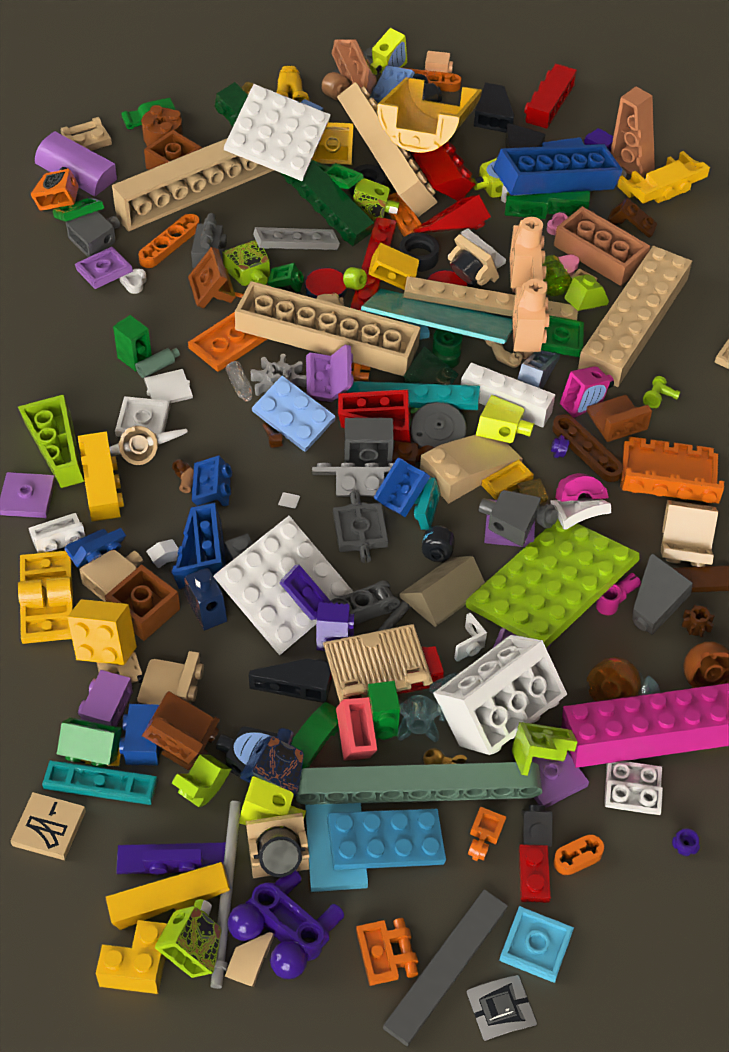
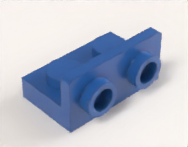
M220 456L194 463L192 502L196 506L217 499L223 506L229 505L232 469Z

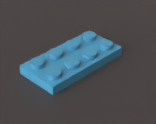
M437 809L328 813L327 824L333 870L444 865L446 861Z

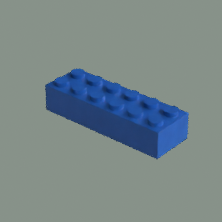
M605 144L503 148L500 150L493 168L510 195L611 190L615 188L623 171Z

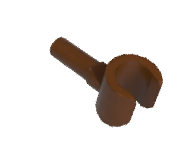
M263 423L262 426L269 437L270 447H283L282 433H273L268 423Z

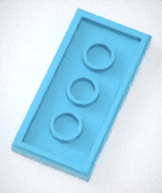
M361 803L305 804L311 892L368 888L367 868L333 870L327 824L328 813L361 812Z

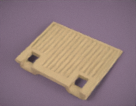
M414 624L323 642L340 703L343 699H349L351 696L360 694L362 698H366L368 684L395 681L397 692L411 689V684L423 682L424 686L433 684Z

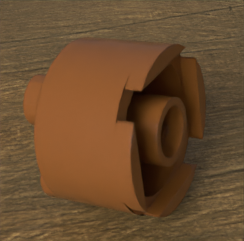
M154 105L142 117L143 139L147 147L171 130L183 135L182 118L178 110Z

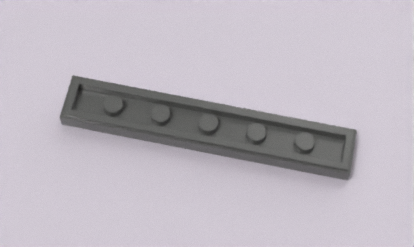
M486 890L482 891L385 1022L383 1029L407 1047L506 912L508 905Z

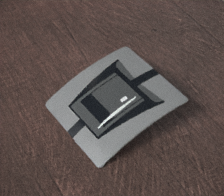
M518 975L495 980L467 990V995L484 1041L537 1025Z

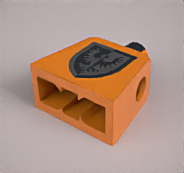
M61 167L59 171L44 174L31 192V196L40 211L74 205L79 186L71 170L67 167Z

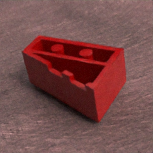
M408 390L338 393V415L341 428H345V418H393V440L411 443Z

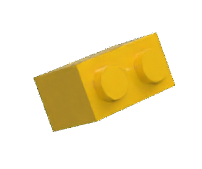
M380 243L372 256L368 274L405 290L407 276L416 278L419 260Z

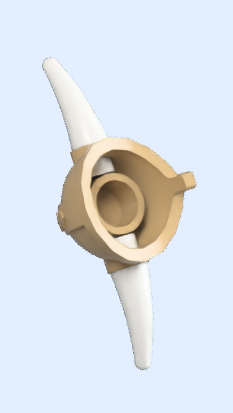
M132 426L121 435L118 444L109 447L110 455H122L128 463L143 465L155 456L160 444L184 435L188 430L180 429L153 433L149 428Z

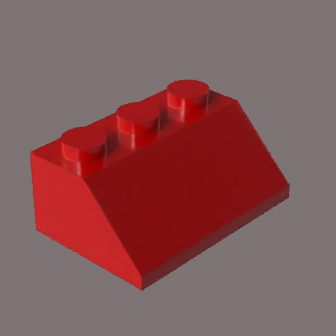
M450 142L429 152L410 151L433 189L459 201L475 186V182L471 177L472 173L463 165L464 160L456 154V148Z

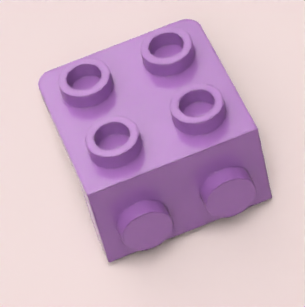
M344 345L331 356L311 352L306 355L308 396L314 400L332 402L338 398V393H345L352 387L354 381L351 374L353 354L351 353L350 345Z

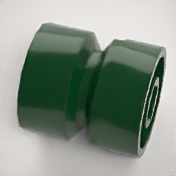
M442 329L435 331L432 361L437 367L452 369L460 363L462 334Z

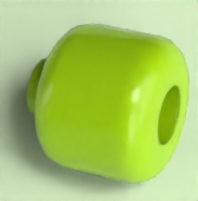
M356 267L348 268L343 275L344 285L349 289L361 290L367 282L366 272Z

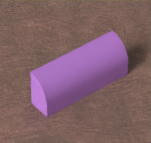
M56 131L47 136L40 143L36 151L35 164L50 172L59 171L61 167H67L73 173L78 183V188L93 196H97L117 180L115 163Z

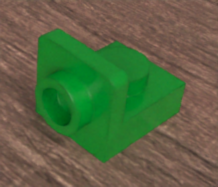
M295 263L272 268L268 285L274 288L291 285L295 293L301 291L304 276L298 270Z

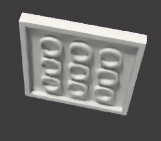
M253 84L224 145V150L303 181L331 115Z
M290 516L286 517L213 576L279 655L314 627L317 619L310 620L279 583L294 565L299 564L330 601L353 592Z

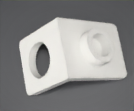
M471 613L466 616L465 628L472 637L456 646L454 657L456 661H460L467 656H474L485 647L487 632ZM472 624L475 626L477 633L474 631Z

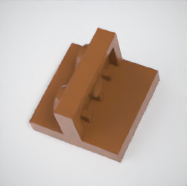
M211 247L188 276L196 305L201 308H205L213 297L232 303L236 298L219 249Z

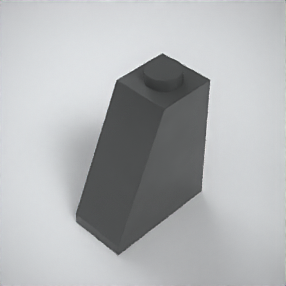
M654 554L649 557L633 608L632 618L637 628L647 631L651 635L691 595L693 584Z

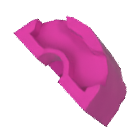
M581 473L572 474L560 480L555 496L561 502L577 501L582 493H585V496L590 497V499L609 498L607 489L599 480Z

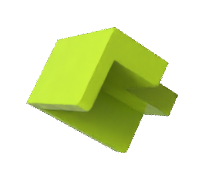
M519 722L512 754L521 774L528 776L533 757L564 761L567 751L575 752L577 740L572 730Z

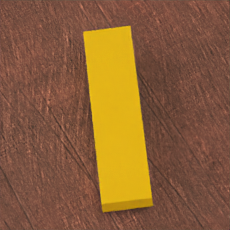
M219 862L106 896L111 923L119 930L137 924L138 920L144 921L173 908L179 910L191 907L198 899L208 900L231 889L224 864Z

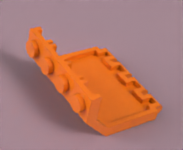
M631 436L629 441L624 442L623 472L620 481L622 490L674 497L683 500L720 503L724 491V481H719L717 484L718 454L714 453V448L697 446L695 451L693 450V445L674 442L673 447H669V442L650 439V444H646V438Z

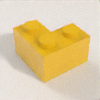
M138 920L132 948L102 944L96 969L99 987L158 994L166 957L155 949V945L167 923Z

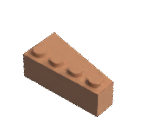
M636 86L620 99L611 154L626 173L632 175V172L636 171L645 178L647 173L655 170L653 99L651 94Z

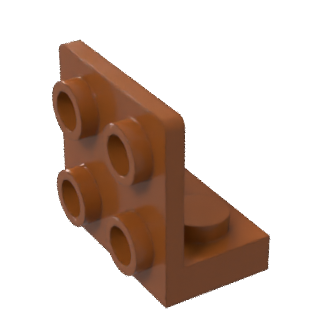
M627 395L588 406L586 412L607 442L647 430L652 414L649 405L635 407Z
M168 691L142 736L189 764L203 746L201 741L213 717Z

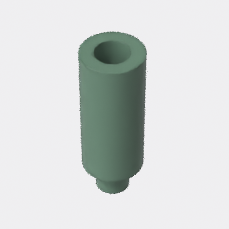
M166 348L136 363L135 366L138 374L145 378L173 364L175 358L180 356L179 350L177 348L172 350Z

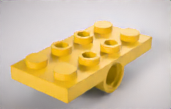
M66 551L20 555L18 595L22 644L72 639L67 618L73 610L71 558Z

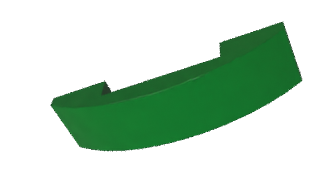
M327 702L323 703L308 718L293 738L291 745L301 750L304 754L302 769L309 768L330 736H335L339 730L336 707Z

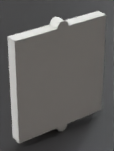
M183 369L144 378L148 389L147 395L151 399L167 400L171 404L193 398L189 387L190 381L186 379Z

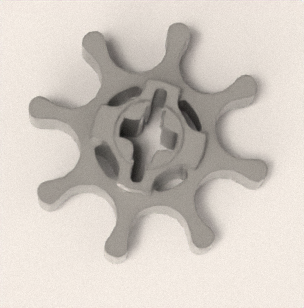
M285 354L280 355L281 359L277 363H270L266 357H262L261 368L264 370H251V381L260 382L255 384V395L259 396L261 393L267 392L281 376L285 377L295 386L307 387L306 375H297L303 372V363L298 361L294 365H288Z

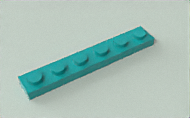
M353 381L352 387L345 392L408 390L410 407L421 408L433 402H443L457 409L478 410L480 399V386Z

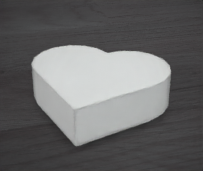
M134 269L133 272L120 277V282L133 294L140 293L143 290V284L147 281L146 272L143 269Z

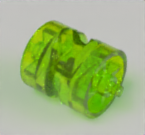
M546 256L545 263L542 266H546V278L543 281H547V293L550 296L561 295L568 290L572 278L557 256Z

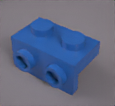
M397 458L374 495V499L386 508L406 517L431 476L408 464L403 459Z
M122 528L107 533L105 529H101L67 544L64 549L78 568L90 563L110 550L118 551L122 547L121 543L126 534Z

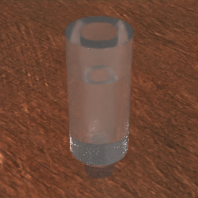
M238 361L229 363L226 366V372L237 396L243 398L245 402L250 401L253 389L241 363Z

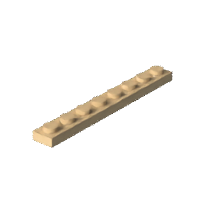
M407 276L403 297L506 316H513L515 295L409 276ZM548 301V310L545 313H549L550 316L577 320L578 311L571 304Z

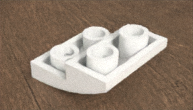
M627 761L606 763L605 807L660 815L663 789L661 787L662 767Z

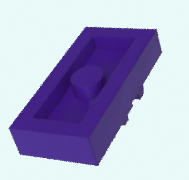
M299 564L294 565L279 582L310 620L317 619L318 603L322 602L324 604L327 602L330 604L331 602Z

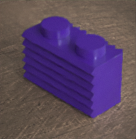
M322 602L318 603L316 650L325 651L323 642L354 636V614H349L350 605L348 603L345 605L343 603L340 605L338 603L333 604L332 602L330 604L327 602L324 604Z

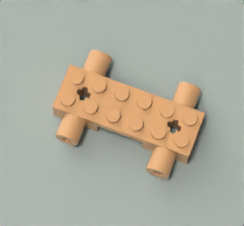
M526 217L520 221L519 226H513L509 257L510 283L512 292L516 294L512 316L513 349L515 352L521 353L523 359L529 358L534 352H541L542 343H546L547 330L544 328L549 327V313H545L548 310V297H546L547 281H543L546 278V266H542L545 263V251L541 250L544 248L543 222L536 217Z

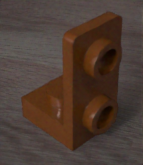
M628 198L613 208L607 221L614 225L622 224L627 219L648 238L653 235L657 226L652 217L648 216Z

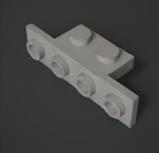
M317 463V467H312V475H336V497H350L349 494L354 491V495L355 491H358L360 497H374L384 481V475L389 473L394 463H389L388 467H379L378 463H365V467H355V463H341V467H331V463Z

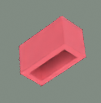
M369 697L343 699L336 708L343 760L368 759L377 751Z

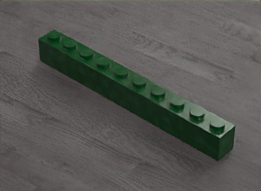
M236 82L216 93L214 107L219 114H222L229 121L232 127L240 114L248 94ZM311 160L303 181L280 173L286 182L291 184L298 191L299 195L306 199L313 209L326 219L329 226L334 227L342 239L352 247L371 234L374 222L313 160Z

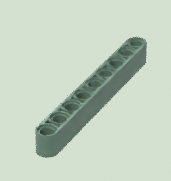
M516 762L304 768L301 770L296 801L300 804L314 805L534 798L541 795L542 785L539 765L531 762L528 776L521 774Z

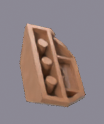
M335 40L331 54L340 74L349 80L350 86L356 82L360 88L364 86L371 95L377 84L376 75L372 73L369 60L366 59L357 40Z

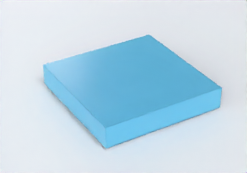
M519 906L499 961L555 983L574 927Z

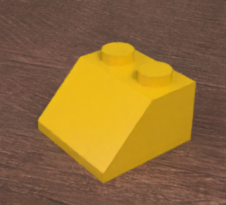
M328 122L312 160L321 164L337 163L340 165H352L354 124Z

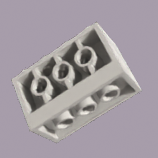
M510 635L433 694L459 746L491 755L497 753L507 741L515 738L519 722L534 723L538 721L540 715L548 709L557 706L559 701L567 695V692L543 641Z

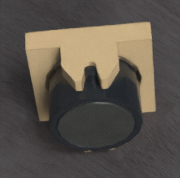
M459 234L454 239L457 246L448 257V260L451 261L450 266L452 270L470 286H474L476 283L482 286L489 280L495 283L499 278V274L492 256Z
M302 813L246 821L253 878L271 875L274 877H285L292 874L295 870H309L308 842ZM280 826H285V827H287V828H290V829L293 830V832H292L291 830L286 829V828H280ZM271 828L270 830H267V831L260 837V839H259V841H258V843H257V840H258L260 834H262L266 829Z

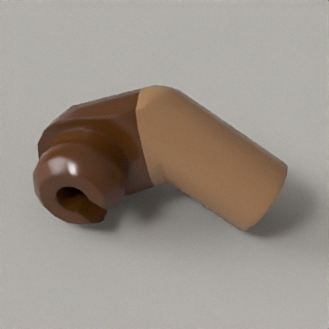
M176 460L172 468L181 479L179 489L184 493H189L193 485L194 470L183 460Z

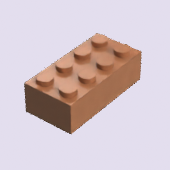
M583 206L556 228L554 241L556 248L568 255L577 256L581 263L620 286L633 276L650 250V245Z

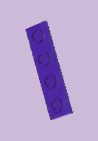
M226 842L118 845L117 874L152 873L161 875L165 873H186L219 862L224 864Z

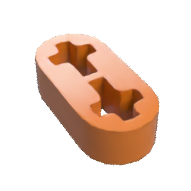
M586 835L560 847L554 856V868L562 875H571L597 863L603 855V841L595 835ZM587 845H589L590 848L596 847V851L594 854L591 850L583 853ZM564 856L566 859L574 858L571 865H569L567 862H561L562 857Z

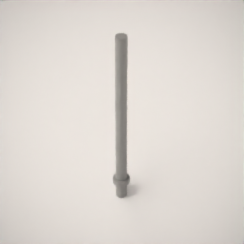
M231 801L229 808L224 868L231 890L220 894L217 924L221 928V935L210 987L217 989L222 988L224 971H227L228 963L225 962L228 937L227 920L231 908L241 811L240 801Z

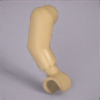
M485 340L486 344L492 347L497 361L512 368H517L521 365L523 359L521 353H510L505 351L501 343Z

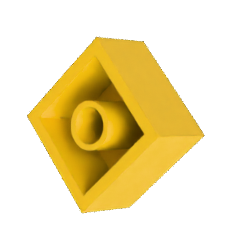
M81 599L67 616L76 660L125 665L137 648L129 604Z

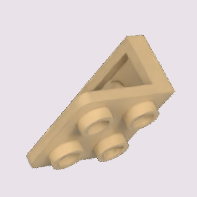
M189 651L185 664L151 659L137 697L138 704L159 705L168 691L190 704L194 702L197 695L196 685L198 679L201 680L204 671V664L200 663L199 653Z

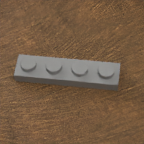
M255 227L253 233L259 248L337 250L340 244L333 229Z

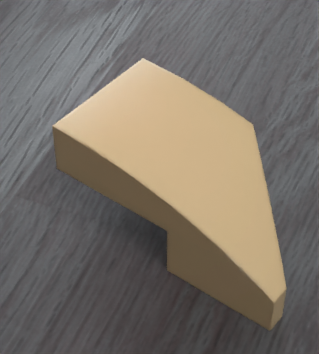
M268 932L236 947L225 977L254 987L263 960L267 958L275 934Z

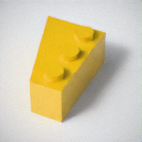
M107 431L78 436L91 521L121 517L119 507H124L122 492L117 493L116 489L121 488L119 474L114 475L113 473L118 468L116 456L111 457Z

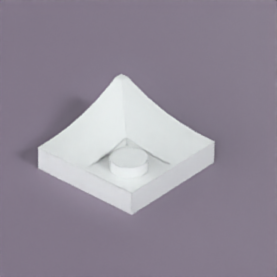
M585 497L578 498L577 501L561 502L559 500H550L558 512V519L563 529H568L576 523L593 516L611 513V503L603 499Z

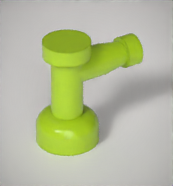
M656 376L652 382V390L644 394L643 403L649 405L650 408H657L662 401L660 393L677 400L680 391H675L671 387L666 386L667 381L664 377Z

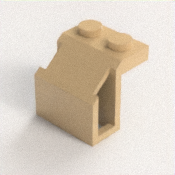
M667 500L662 527V558H666V561L671 563H680L681 560L689 561L691 565L697 567H705V564L712 565L714 555L711 549L718 516L717 508Z

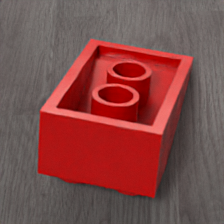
M478 194L460 199L414 228L413 231L414 233L466 230L467 228L469 230L473 228L477 230L486 224L485 220L491 216Z

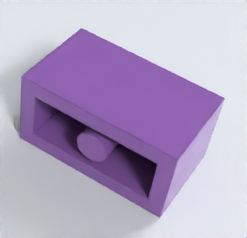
M100 670L97 678H94L90 683L89 695L86 701L83 700L79 706L78 715L81 717V720L117 727L133 693L131 679Z

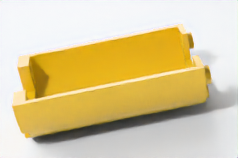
M405 77L378 103L379 121L382 129L391 138L390 140L399 147L412 152H429L439 148L453 136L477 106L482 90L462 87L460 106L423 100L425 80Z

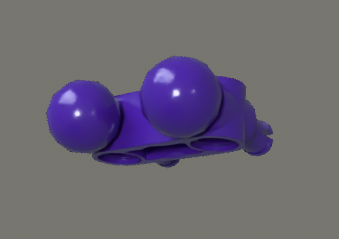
M296 870L290 875L280 877L275 883L268 882L258 885L254 889L252 897L245 904H240L233 908L227 920L228 930L239 941H251L257 938L263 928L275 934L274 936L281 943L276 945L272 951L270 964L275 974L283 979H295L300 976L307 967V961L313 960L320 955L322 947L329 941V932L344 918L342 909L336 904H332L316 920L291 900L287 895L302 880ZM269 901L272 904L266 906L262 905L261 902ZM308 937L314 939L315 941L312 943H307L303 941V939Z

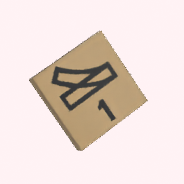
M32 792L11 838L12 846L65 860L85 815V806Z

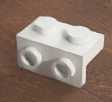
M76 513L29 528V533L37 553L54 552L57 549L64 548L67 544L85 537L83 524L79 521Z

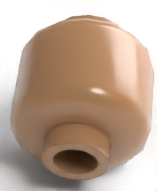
M337 72L328 73L322 81L323 93L339 101L337 96L350 87L349 80Z

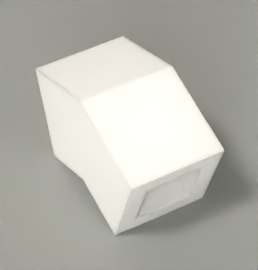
M171 539L158 542L146 552L153 563L160 568L168 562L177 560L179 548Z

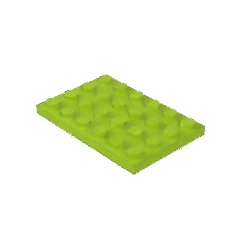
M557 519V522L551 528H546L533 542H530L466 600V608L517 636L542 640L547 648L640 560L639 553L578 523L568 529H563L559 519Z

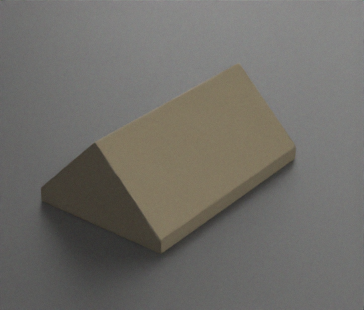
M473 556L451 557L402 591L399 597L436 627L464 607L466 600L485 581Z

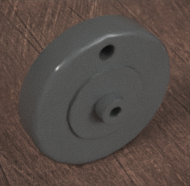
M443 402L429 403L418 409L412 418L410 427L412 441L418 444V449L426 445L435 448L441 444L465 438L467 430L466 421L462 413L454 406Z

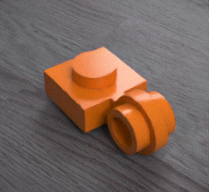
M480 807L470 835L480 838L479 840L473 839L468 855L473 856L472 860L478 861L480 859L484 861L490 846L485 841L497 844L506 816Z

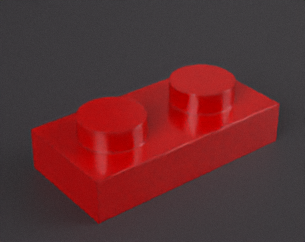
M519 845L521 902L549 903L551 896L548 845Z

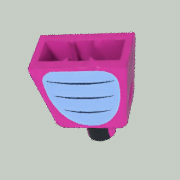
M596 366L571 371L560 405L573 418L585 413L588 406L603 402L607 389L614 386L613 377L609 374L605 375Z

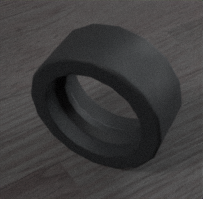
M412 233L401 240L399 251L418 259L417 272H423L434 268L438 263L440 245L431 235ZM420 248L429 251L430 254L416 256L408 251Z

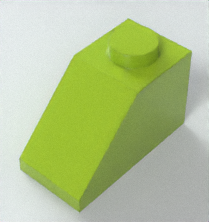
M589 274L573 277L564 297L577 311L605 306L609 303L603 287Z

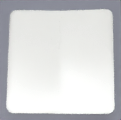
M283 492L278 505L295 509L300 496Z

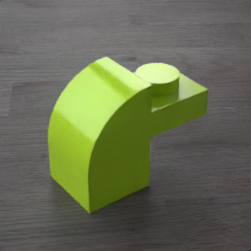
M199 754L189 774L177 773L172 784L179 788L178 793L196 806L202 807L220 790L232 769L211 755Z

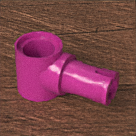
M630 573L619 583H615L597 600L596 609L603 615L615 614L619 604L627 598V595L641 586L638 576L634 578L635 574Z

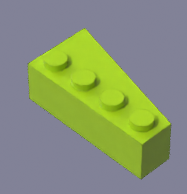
M64 395L18 406L25 425L60 487L64 488L84 482L71 412Z

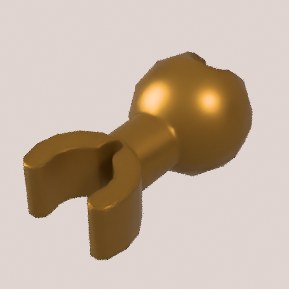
M431 748L425 752L423 760L425 765L465 764L467 757L456 755L454 758L444 756L441 750Z

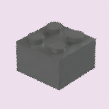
M345 418L344 463H355V467H365V463H378L379 467H388V464L392 463L393 418Z

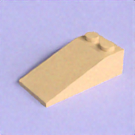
M475 434L441 444L421 455L420 470L426 472L432 478H436L440 495L449 504L479 487L482 480L518 459L522 462L523 458L507 442L484 438Z

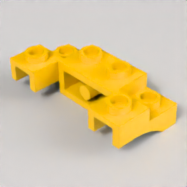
M681 151L678 160L675 161L671 156L667 157L666 166L647 173L645 179L636 171L632 172L631 179L629 180L623 175L620 176L617 187L629 198L635 196L643 204L651 200L660 203L689 191L692 183L708 177L710 167L704 162L692 159L684 151Z

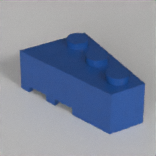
M215 503L190 509L183 532L182 546H179L177 563L172 569L173 577L179 589L185 588V577L187 575L208 568L214 576L226 566L222 523Z

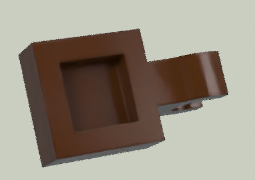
M395 441L392 463H395L397 458H401L415 467L416 462H421V455L432 450L434 447L426 445L418 449L417 443Z

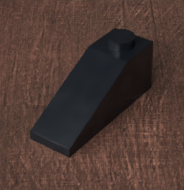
M307 658L250 670L249 689L325 703L327 702L333 677L327 661Z

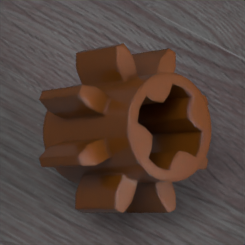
M695 604L691 611L685 609L682 627H686L689 635L703 637L705 631L711 633L714 625L712 622L715 616L710 614L707 607L696 606Z

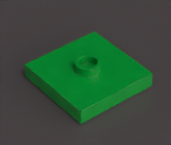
M88 197L76 201L74 205L53 209L52 212L54 218L66 222L104 209V205L101 200Z
M549 315V327L544 328L547 330L546 343H542L541 350L580 358L583 349L584 322Z

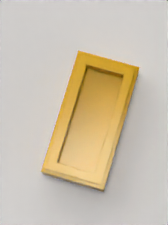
M518 459L483 479L481 486L497 500L501 491H514L533 480L534 474Z

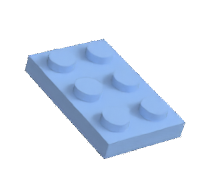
M283 376L252 407V412L279 433H282L283 436L304 452L335 421V415Z

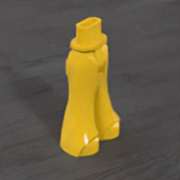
M283 66L282 70H280L276 93L288 98L289 93H292L293 100L302 102L306 99L309 101L308 94L303 91L301 77L295 66Z

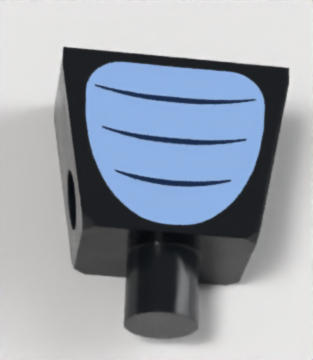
M244 726L241 727L235 739L222 734L218 739L216 749L227 753L225 757L226 766L232 769L231 773L240 777L257 744L269 736L276 737L277 733Z

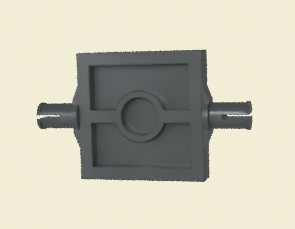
M354 491L349 494L351 504L343 507H333L339 552L360 551L361 562L365 563L366 555L368 563L371 561L370 549L388 547L381 503H361L360 493L355 491L354 495Z

